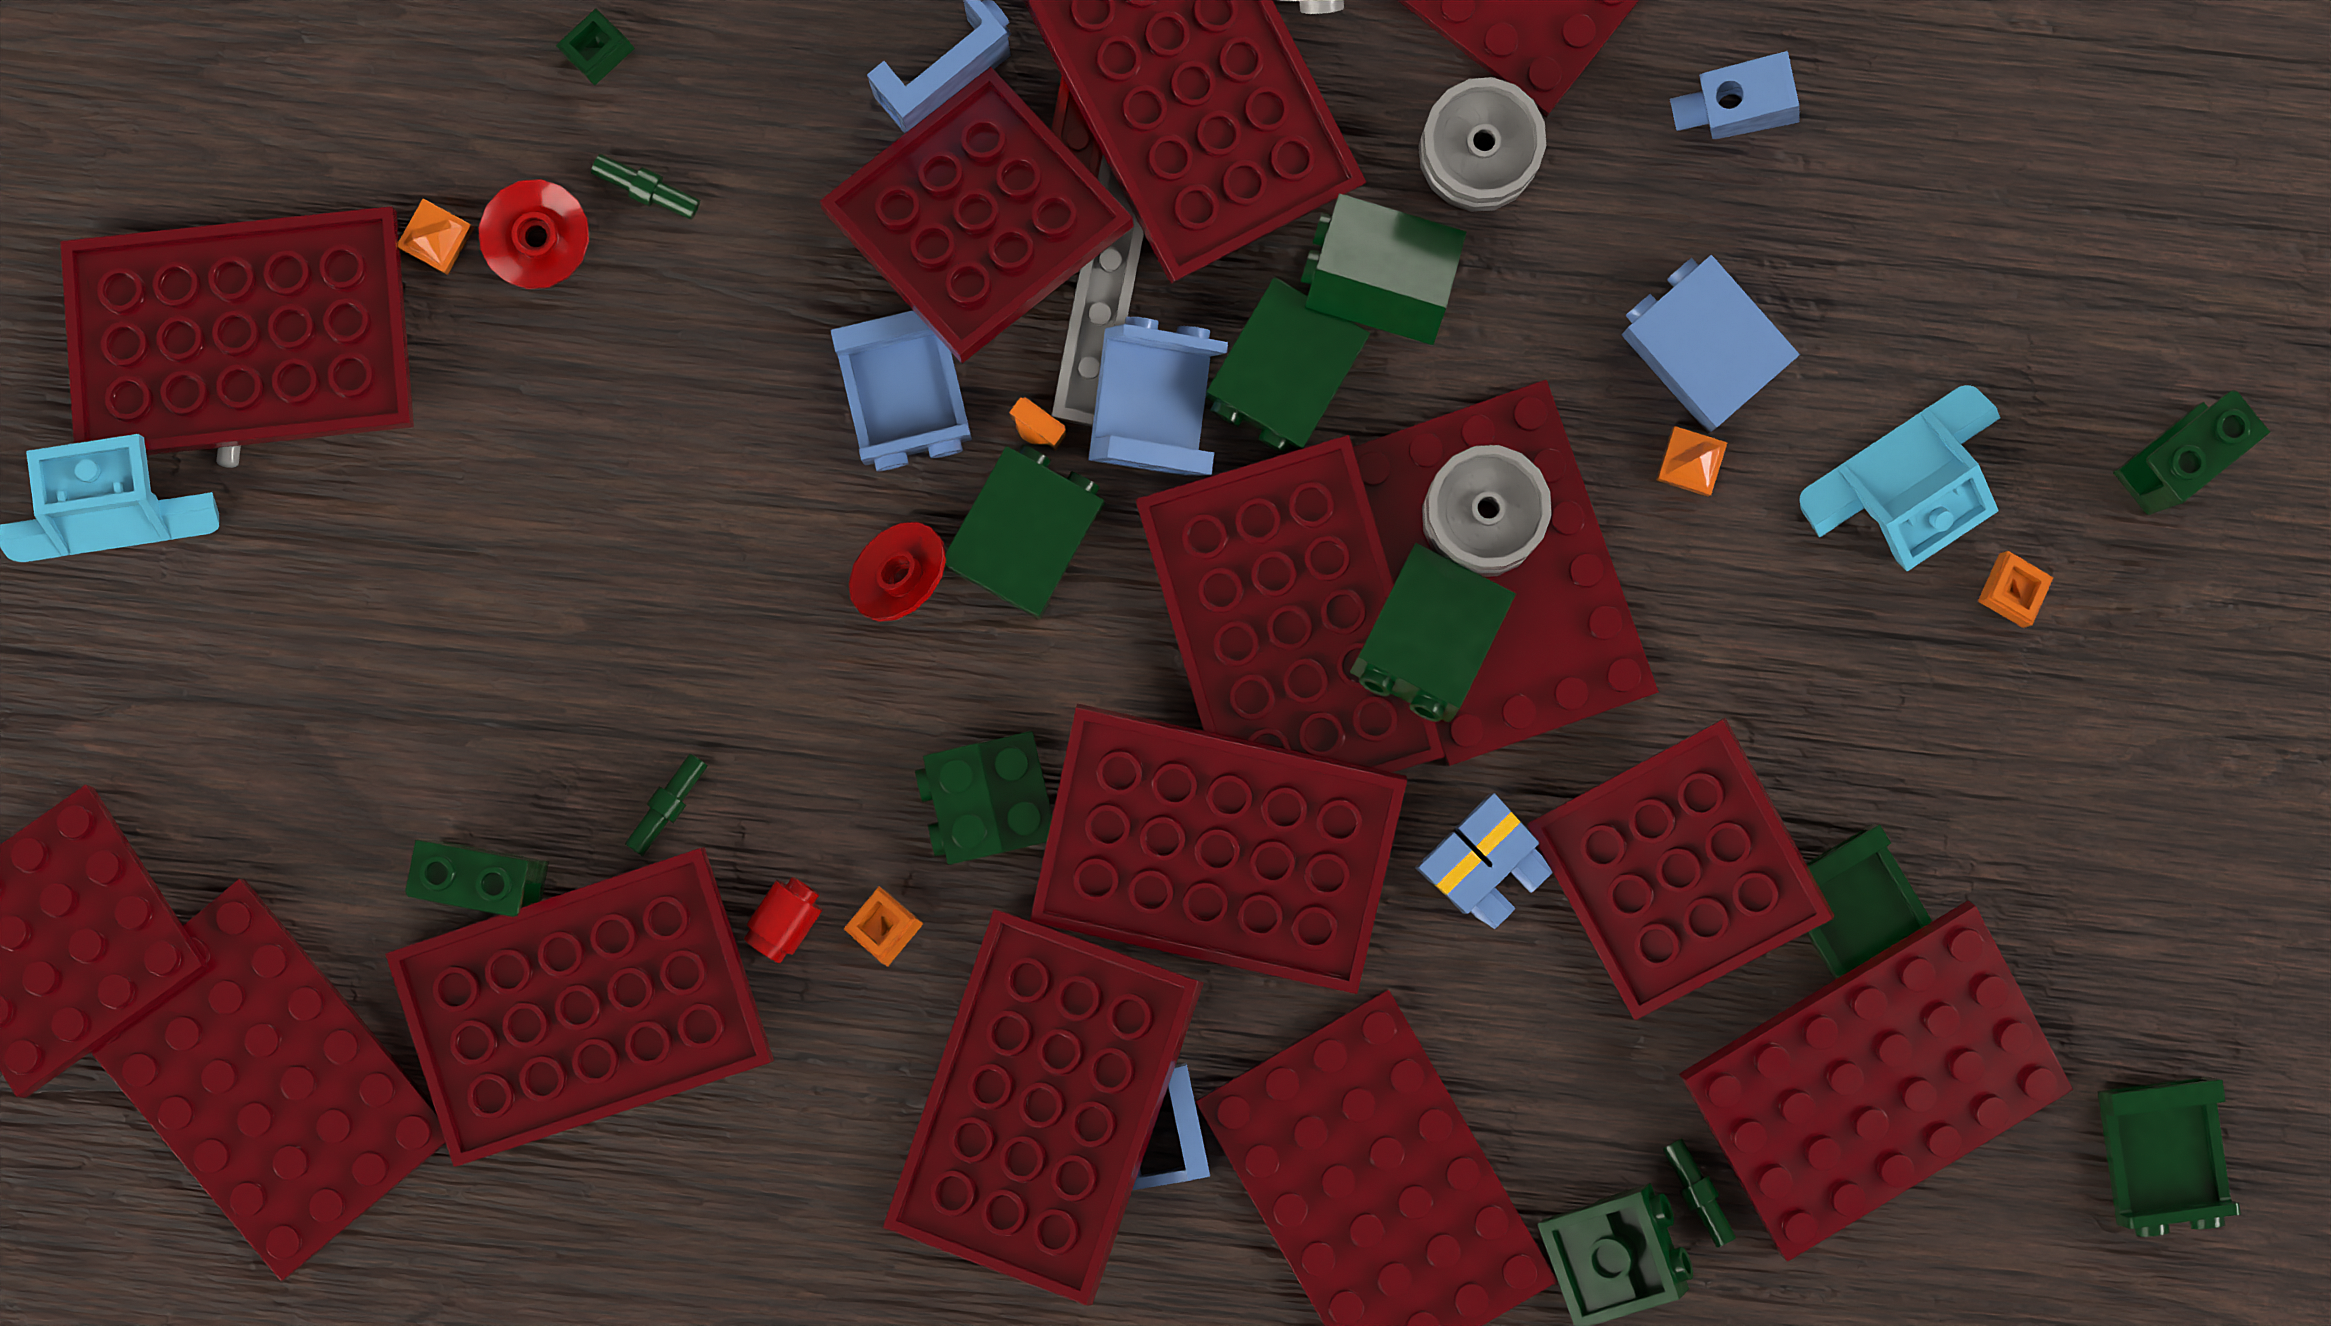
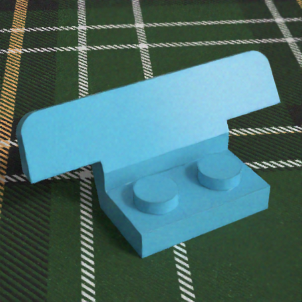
M1964 385L1956 388L1806 487L1800 495V507L1803 514L1820 538L1865 508L1869 515L1879 523L1895 561L1903 569L1909 571L1999 511L1979 464L1961 445L2001 418L1996 406L1976 387Z
M139 434L28 450L26 454L34 516L36 519L0 524V548L13 561L29 562L206 535L215 532L219 528V511L212 492L158 500L156 495L151 492L144 437Z

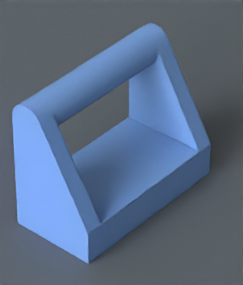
M1187 1063L1175 1065L1168 1085L1185 1166L1144 1175L1141 1174L1139 1169L1132 1190L1191 1181L1210 1176Z

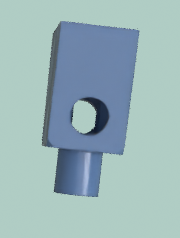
M1788 51L1702 73L1699 75L1702 91L1670 98L1676 131L1709 124L1712 139H1720L1799 122V101ZM1727 95H1735L1742 100L1737 107L1732 109L1723 108L1719 104V101Z

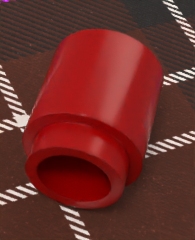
M791 877L787 884L776 880L748 921L747 926L750 930L744 937L745 942L766 957L781 964L787 953L791 955L795 953L823 910L815 904L819 894L795 877Z

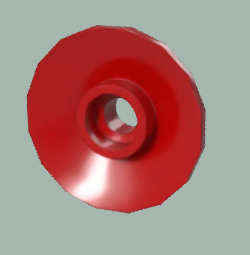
M542 179L517 181L500 190L486 205L478 227L480 250L489 268L505 282L527 290L550 288L568 279L583 262L590 242L588 219L579 201L562 186ZM536 228L544 229L547 233L545 243L539 247L530 246L528 243L529 233Z
M919 522L899 523L880 532L864 547L852 568L848 584L851 602L863 616L880 622L897 620L919 608L931 597L942 579L946 563V552L942 539L932 527Z

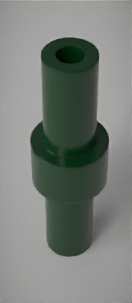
M599 154L593 163L591 174L629 191V198L650 207L652 203H655L690 220L694 218L698 211L701 200L663 183V176L641 167L637 171L602 154Z
M690 753L664 789L659 786L646 805L650 807L649 811L628 838L625 845L643 857L667 822L670 821L674 824L687 806L683 803V800L708 765Z
M1681 1138L1662 1148L1684 1187L1679 1190L1690 1211L1696 1209L1716 1248L1736 1239L1733 1230L1715 1199L1719 1196L1717 1189L1709 1175L1702 1176L1683 1139Z

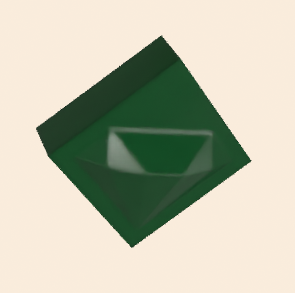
M596 8L556 45L561 53L594 86L635 49L630 41Z

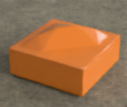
M422 199L398 242V248L448 276L474 227L433 203Z
M1020 397L1009 412L1010 418L1016 423L1017 431L1021 438L1028 443L1046 444L1056 451L1067 436L1066 428L1062 423L1026 397Z
M1674 426L1671 430L1656 480L1707 497L1711 496L1728 442Z
M2010 551L1999 553L1978 602L2022 628L2033 625L2054 577Z
M879 886L844 927V930L878 961L888 967L922 927L923 923L891 894Z

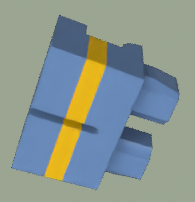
M1492 793L1454 828L1469 845H1472L1489 863V866L1455 832H1452L1415 869L1430 883L1434 884L1462 913L1468 914L1471 912L1476 918L1491 928L1496 929L1515 910V907L1495 887L1511 873L1532 893L1552 874V870L1543 856L1535 849L1539 844L1536 838L1498 796Z

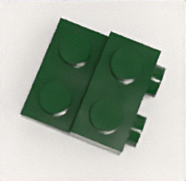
M1033 731L923 756L925 768L915 770L922 802L933 800L938 822L928 824L935 857L946 854L948 865H953L1047 842L1053 815Z
M1651 1183L1601 1198L1594 1204L1543 1219L1538 1223L1574 1326H1592L1679 1300L1689 1290L1687 1281L1693 1279V1268L1689 1255L1683 1247L1674 1248L1667 1227H1671L1674 1224L1670 1203L1663 1193L1655 1195Z

